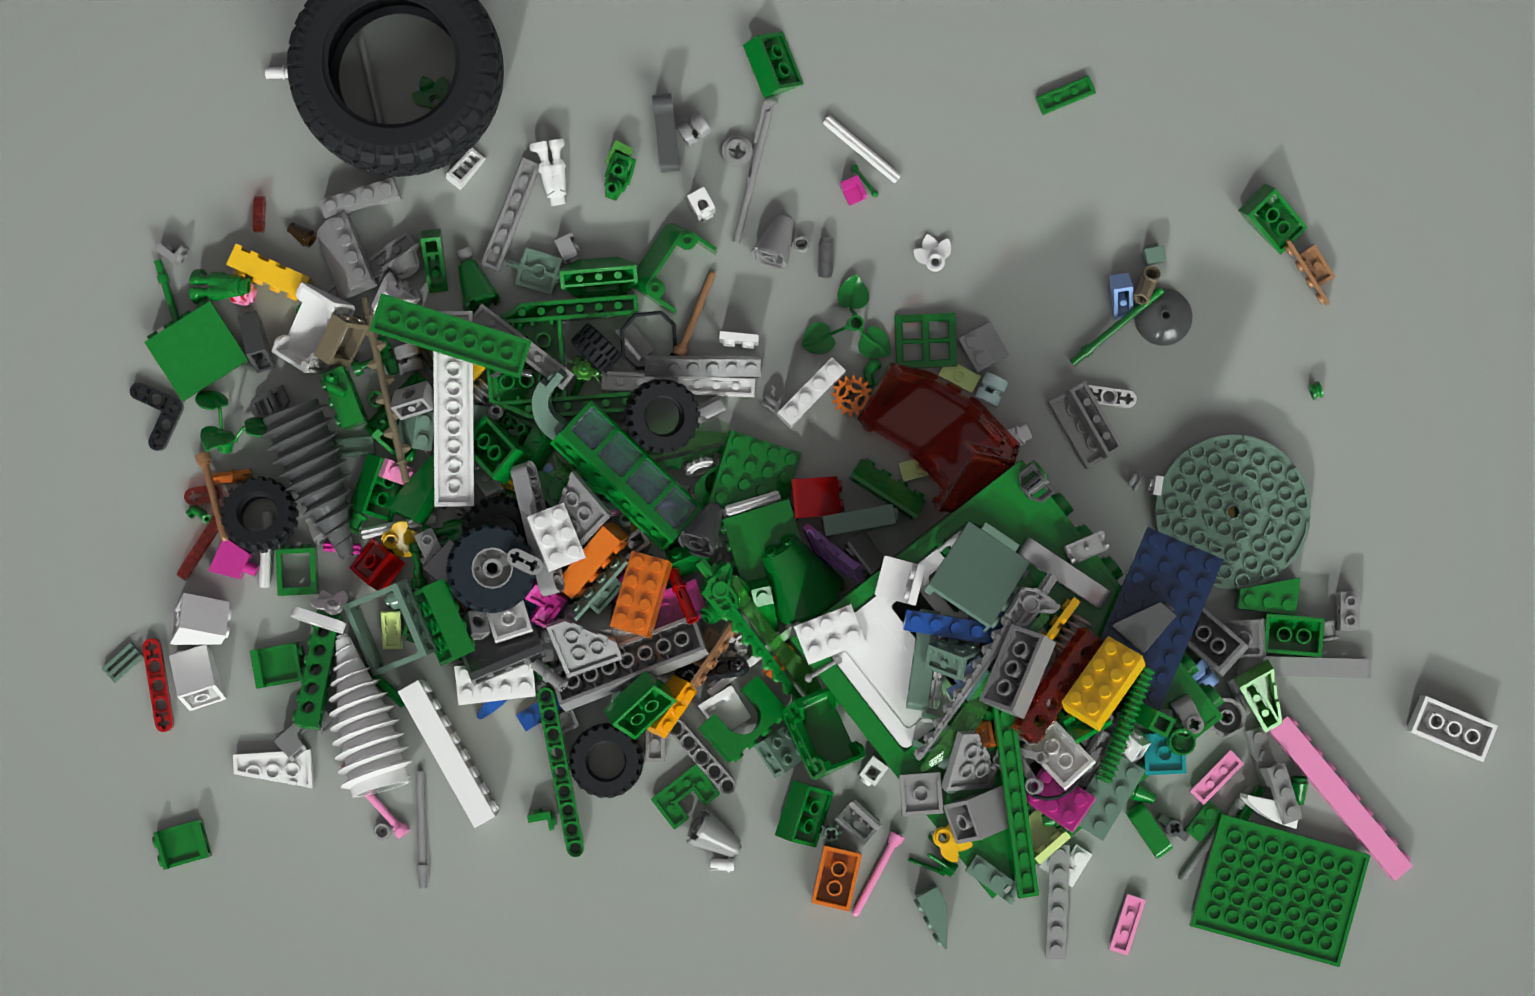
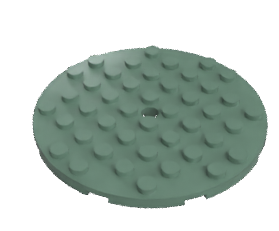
M1222 435L1196 443L1184 451L1171 464L1164 475L1161 496L1156 497L1155 520L1157 531L1224 559L1214 581V587L1242 589L1257 586L1273 579L1295 560L1309 532L1311 502L1303 476L1285 453L1272 444L1255 437ZM1231 506H1235L1238 509L1236 517L1228 515V509Z

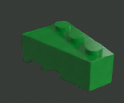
M1301 577L1236 589L1234 608L1296 616Z

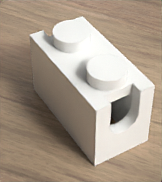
M705 187L687 195L688 203L698 221L703 220L706 222L714 217L713 214L716 213L715 206Z

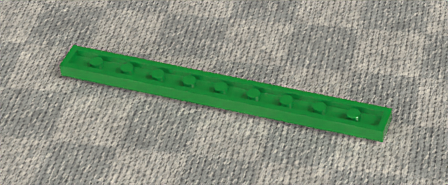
M992 707L1017 897L1022 899L1039 896L1016 717Z

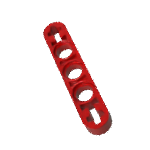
M150 638L143 643L142 649L154 722L158 731L168 732L174 727V717L163 650L158 639ZM151 642L157 645V648L154 649V655L159 654V658L149 659V656L153 655L152 650H148ZM154 660L160 663V669L156 672L150 668V664ZM156 680L163 682V689L160 691L155 690L153 687ZM159 699H164L167 703L166 708L163 710L158 709L156 705ZM168 711V715H164L165 721H169V725H166L165 729L164 726L160 725V722L163 721V715L158 716V713Z

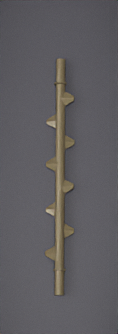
M368 297L360 298L364 314L363 319L369 326L365 336H369L374 357L367 363V366L377 370L382 394L376 399V403L385 405L390 426L383 432V435L393 439L402 482L406 483L410 481L406 464L407 460H405L404 455L411 447L401 443L396 422L398 416L390 408L392 400L388 387L395 379L394 376L385 374L380 353L386 346V342L377 340L376 333L369 331L373 315L371 314Z

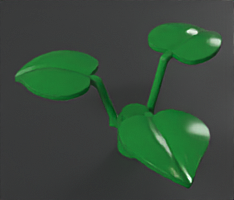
M855 274L842 283L837 293L839 305L844 308L850 307V312L852 313V316L846 321V326L830 332L827 324L822 322L813 323L807 328L802 341V347L805 350L815 354L827 353L835 346V340L832 335L848 329L851 332L860 331L863 337L858 341V348L860 353L866 358L876 359L891 355L890 342L885 332L879 327L871 326L864 333V320L853 310V308L861 309L865 307L869 301L867 287L859 275Z
M212 390L197 393L195 402L199 407L206 410L217 408L219 413V428L216 426H206L202 428L200 433L201 442L207 452L217 448L220 453L229 454L233 451L234 442H238V438L244 430L247 435L261 437L267 431L263 418L250 417L245 420V426H242L236 436H234L231 431L223 429L221 407L228 406L227 397L220 392Z

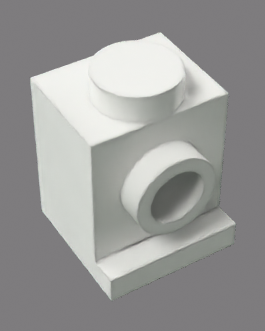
M872 755L859 773L861 776L860 781L867 786L871 784L876 786L889 767ZM874 768L876 770V773L873 776L869 775L868 773L869 769Z

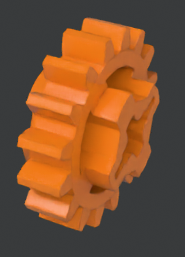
M853 375L852 379L849 380L848 376H845L844 382L839 379L840 385L833 386L836 393H831V395L836 396V399L832 403L838 404L835 408L836 410L843 409L842 415L849 412V417H852L853 412H855L859 416L860 410L866 412L865 406H871L868 399H873V396L869 395V392L873 390L867 389L869 382L863 384L862 377L856 380V376ZM852 383L860 385L863 389L857 390L853 387ZM845 386L846 391L844 395L839 396L842 387ZM851 390L853 393H861L855 397V401L848 398L844 399V397H847ZM865 396L863 404L859 407L860 398ZM847 402L851 404L852 409L845 407L842 403Z

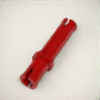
M671 569L669 579L673 586L672 591L677 596L686 622L693 624L699 618L686 590L687 585L683 582L679 569Z

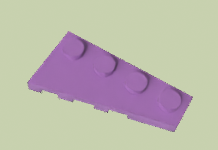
M809 523L802 527L813 552L823 561L860 584L866 579L863 574L864 569L859 562L851 559Z

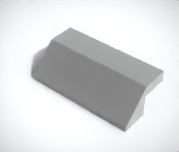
M1086 381L1048 402L1049 407L1085 469L1124 448Z

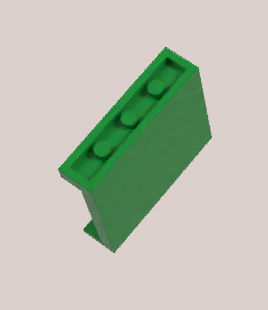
M204 300L196 305V310L184 312L180 315L181 319L175 323L173 320L163 326V331L151 333L147 336L148 340L144 342L182 401H186L249 361L246 353H244L214 307L213 301L207 302Z
M788 496L781 498L780 501L724 518L723 516L722 518L723 522L720 528L722 534H727L728 540L725 541L728 552L732 551L734 559H731L733 570H738L740 578L745 581L748 587L749 581L766 578L762 555L772 547L778 549L783 545L782 541L785 538L792 537L793 535L802 541Z

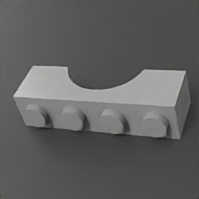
M392 177L321 199L319 202L324 218L327 220L343 212L348 215L365 207L400 200L401 196L397 183Z

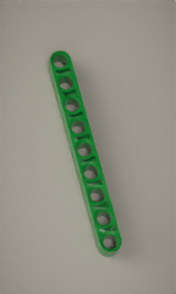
M543 686L537 693V700L566 849L570 856L579 857L584 851V840L556 695L552 687ZM542 691H549L552 697L549 700L542 699ZM551 709L555 712V717L547 719L544 712ZM552 728L557 729L559 736L551 738L548 735V731ZM560 748L563 754L560 757H555L552 755V750ZM557 767H564L566 774L559 776L555 770ZM561 786H568L570 792L567 795H563L559 792V788ZM571 805L574 811L567 814L563 811V807ZM568 824H575L577 831L571 833L566 827ZM572 843H579L581 849L577 852L572 851L570 845Z

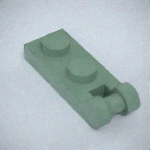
M976 854L965 871L1012 905L1017 895L1015 881ZM1007 884L1012 887L1008 894L1003 891Z

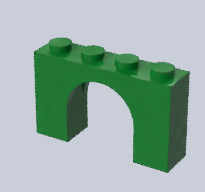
M758 675L740 690L757 712V724L751 733L736 734L732 732L715 713L697 728L727 763H730L732 760L736 763L744 755L742 751L746 748L750 750L758 743L756 739L760 735L766 736L772 730L770 726L773 723L779 724L784 719L783 710L786 707Z

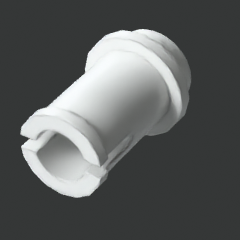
M286 65L282 67H266V79L283 78V80H287L288 67Z
M730 857L728 859L711 858L710 870H724L730 873V871H734V859Z

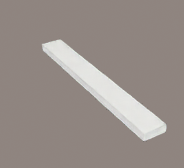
M608 371L607 373H602L601 376L602 391L631 392L640 387L639 385L644 382H649L653 379H668L683 384L694 395L755 397V378L645 376V373Z

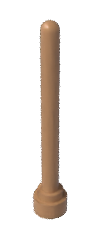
M714 271L708 273L682 339L673 348L672 354L676 356L688 355L687 345L716 276Z
M202 452L195 455L196 463L203 470L220 538L222 541H227L228 535L221 522L223 515L220 513L221 508L210 470L211 454L210 452Z

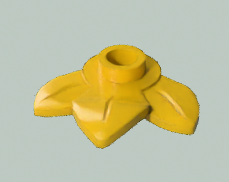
M407 521L394 523L391 529L384 532L381 537L383 546L392 549L394 554L399 557L412 556L409 552V544L416 542L414 536L418 534L415 530L407 529ZM392 536L394 540L389 541L387 538Z
M949 824L946 827L937 828L933 833V841L940 847L941 855L951 862H958V851H964L973 846L972 842L956 844ZM941 833L946 835L945 841L939 839Z

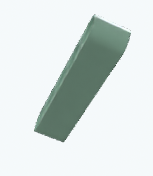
M920 609V612L941 615L939 611ZM916 632L906 708L927 711L933 671L924 668L928 645L937 641L938 636Z

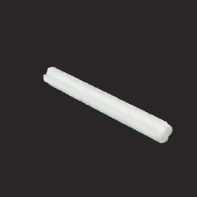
M831 116L826 117L823 124L893 183L898 181L901 176L900 173Z

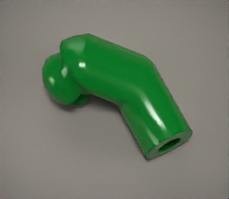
M328 371L324 376L327 390L344 398L347 389L338 385L337 376L334 371Z
M193 505L186 510V514L191 519L197 515L203 523L207 524L211 521V516L202 508Z

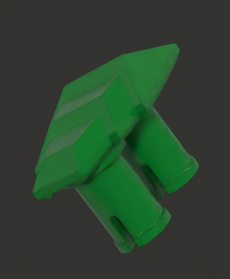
M614 152L604 175L606 177L604 184L606 186V198L616 201L621 193L625 192L627 185H630L636 159Z

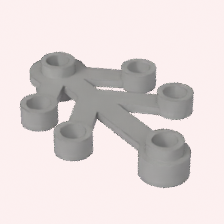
M1017 731L1018 740L1025 741L1029 746L1038 744L1039 737L1036 733L1026 734ZM1030 736L1034 737L1033 743L1030 742ZM1020 747L1023 774L1027 779L1025 789L1029 794H1039L1042 792L1044 784L1040 778L1035 777L1024 757L1036 760L1037 763L1042 764L1048 762L1049 754L1046 751L1036 752ZM997 749L996 755L993 758V763L996 766L1000 767V764L998 762L999 757ZM1041 753L1044 755L1043 761L1040 759ZM1035 782L1038 783V789L1034 787Z

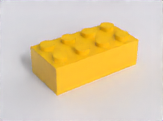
M1108 636L1062 700L1064 710L1100 731L1145 667L1143 656Z

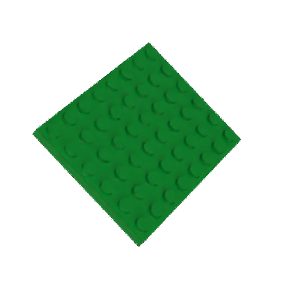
M1220 813L1189 925L1194 928L1340 967L1371 855Z

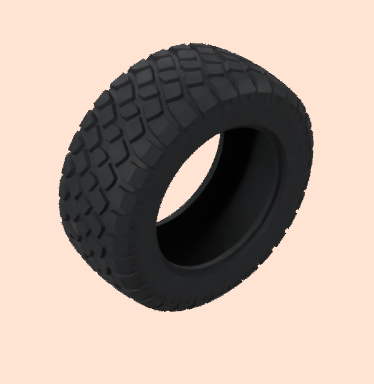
M479 0L306 1L304 4L305 8L299 12L294 23L296 26L292 30L289 40L290 46L287 52L288 81L294 103L304 123L315 138L332 154L344 162L370 173L404 177L425 174L445 167L463 156L480 140L491 124L500 102L503 89L504 64L501 44L496 29ZM409 14L425 18L442 28L452 39L454 46V75L443 99L427 114L406 123H376L355 114L347 107L339 83L341 59L350 40L365 25L384 16Z

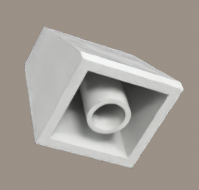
M183 593L174 609L170 644H222L223 640L228 638L230 627L227 626L232 610L229 609L230 602Z
M206 644L196 645L186 651H177L169 656L177 697L189 711L227 699L213 653Z

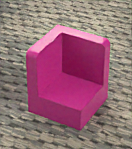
M858 175L840 182L841 190L849 206L867 199V194Z

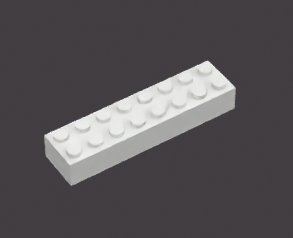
M423 679L417 680L398 691L472 825L476 828L498 815L497 810L499 806L494 799H490L488 795L490 791L486 783H481L478 778L480 773L475 765L472 766L469 762L471 757L466 748L462 749L459 742H461V739L457 732L451 730L450 725L452 723L447 715L442 714L440 710L442 708L441 703L437 698H433L430 693L433 690L429 682H425Z

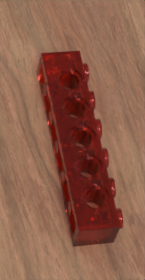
M1079 627L1038 686L1025 719L1017 717L1010 728L1027 742L1034 744L1040 742L1045 737L1048 727L1056 721L1057 714L1061 708H1064L1062 700L1104 641L1090 629ZM1082 649H1084V651H1085V654H1084L1083 657H1081V651H1082ZM1071 665H1072V666H1073V672L1070 674V673H1069V669H1070V667H1071ZM1061 682L1062 687L1061 690L1058 691V684ZM1048 699H1050V705L1047 708L1046 702ZM1038 715L1039 721H1038V723L1035 725L1034 720H1035V717Z

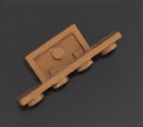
M1286 239L1285 243L1287 245L1284 248L1290 256L1294 255L1297 260L1294 263L1300 272L1304 271L1306 274L1305 281L1308 286L1315 288L1317 292L1315 297L1320 304L1330 305L1320 286L1333 279L1335 275L1315 244L1298 253L1290 239Z
M731 623L723 635L710 627L703 635L709 655L704 659L693 662V664L700 667L690 682L696 689L699 685L702 686L707 679V673L710 669H714L719 655L727 650L728 642L737 635L732 632Z

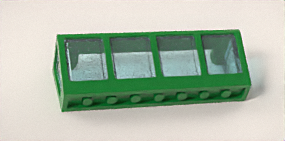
M592 400L550 442L570 464L662 551L680 535L685 527L704 508Z

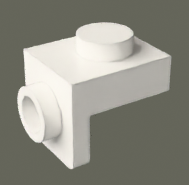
M1155 475L1153 479H1150L1148 490L1151 491L1150 495L1161 496L1164 476Z

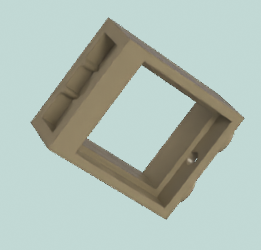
M341 313V315L332 314L314 356L329 365L350 367L369 326L357 315L351 317L345 313Z

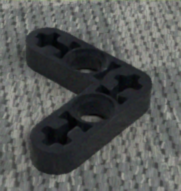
M134 383L130 387L131 397L162 411L148 440L151 449L162 451L167 447L183 413V403L143 383ZM142 386L141 390L149 393L148 397L141 394L137 397L135 389H139ZM155 394H159L162 397V401L158 405L152 403V397ZM167 398H169L167 402L174 405L177 402L176 406L179 407L178 411L174 410L172 413V408L168 406H165L164 409H162V407L166 404ZM168 419L171 422V427L168 430H163L161 423L163 420ZM159 430L160 432L167 434L166 437L162 435L160 441L163 442L162 445H158L157 447H155L156 444L153 441L154 439H159L161 435L158 434L157 431Z

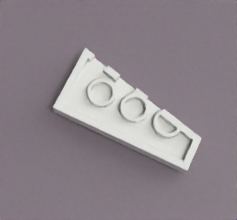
M312 749L305 750L293 762L283 751L233 754V769L236 775L314 788Z

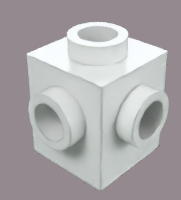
M1136 728L1131 729L1132 735H1129L1128 738L1130 740L1126 742L1128 745L1124 747L1125 753H1122V756L1128 758L1131 762L1141 759L1151 744L1143 736V733Z

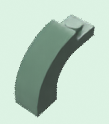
M562 368L558 372L553 371L547 380L543 378L535 388L532 397L534 419L542 432L552 440L568 422L555 411L552 405V393L567 374Z

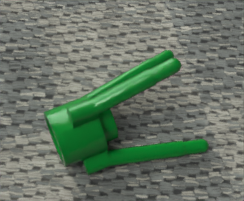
M929 836L930 841L940 850V847L934 843L933 837ZM928 853L927 856L939 864L938 868L908 858L909 862L937 872L943 877L945 874L951 877L958 868L957 863L948 861L945 858L940 860L931 853Z

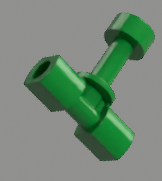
M386 336L377 338V340L386 342V346L380 353L383 366L386 367L388 375L393 376L400 373L397 361L391 355L390 350L392 348ZM373 358L361 363L359 360L351 363L356 377L364 374L363 370L368 368L367 363Z

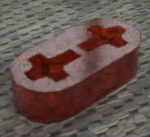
M255 196L253 203V231L264 233L266 197Z
M207 485L188 489L184 494L185 502L189 505L211 503L210 497L205 496V493H208ZM215 485L218 500H220L222 497V491L218 486ZM193 491L194 494H201V497L195 498V502L189 499Z

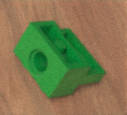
M1062 702L1054 707L1060 721L1076 744L1100 732L1066 712ZM1108 718L1101 730L1112 725L1110 718Z

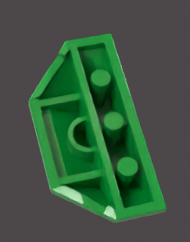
M617 256L580 259L559 270L561 289L578 299L621 296L638 283L636 263Z

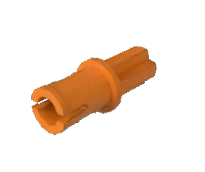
M249 468L213 473L214 484L230 482L235 484L238 481H247L246 478L252 477V475L244 476V474H251L252 471Z

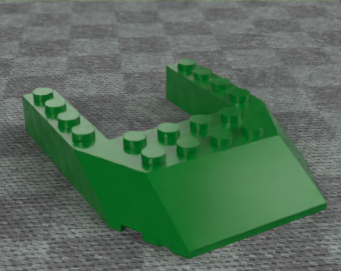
M634 294L526 302L518 304L499 317L566 368L563 322L631 317L633 314L639 313L638 296ZM526 362L523 369L533 370L532 378L521 376L519 379L503 373L496 378H492L488 375H493L496 371L487 368L489 402L529 419H534L532 412L533 393L538 383L543 378L546 380L547 378ZM556 386L552 393V405L555 411L562 417H575L590 400L605 414L624 413V409L627 406L626 401L632 394L631 392L568 396L567 386L564 390Z

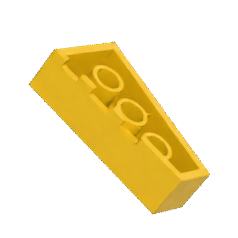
M235 244L226 264L235 270L234 274L244 278L245 275L252 277V282L261 286L263 283L270 285V290L276 293H280V291L288 293L286 297L294 301L298 300L296 291L301 282L311 285L313 281L310 277L286 266L284 267L271 259H266L252 250L248 251L239 244Z

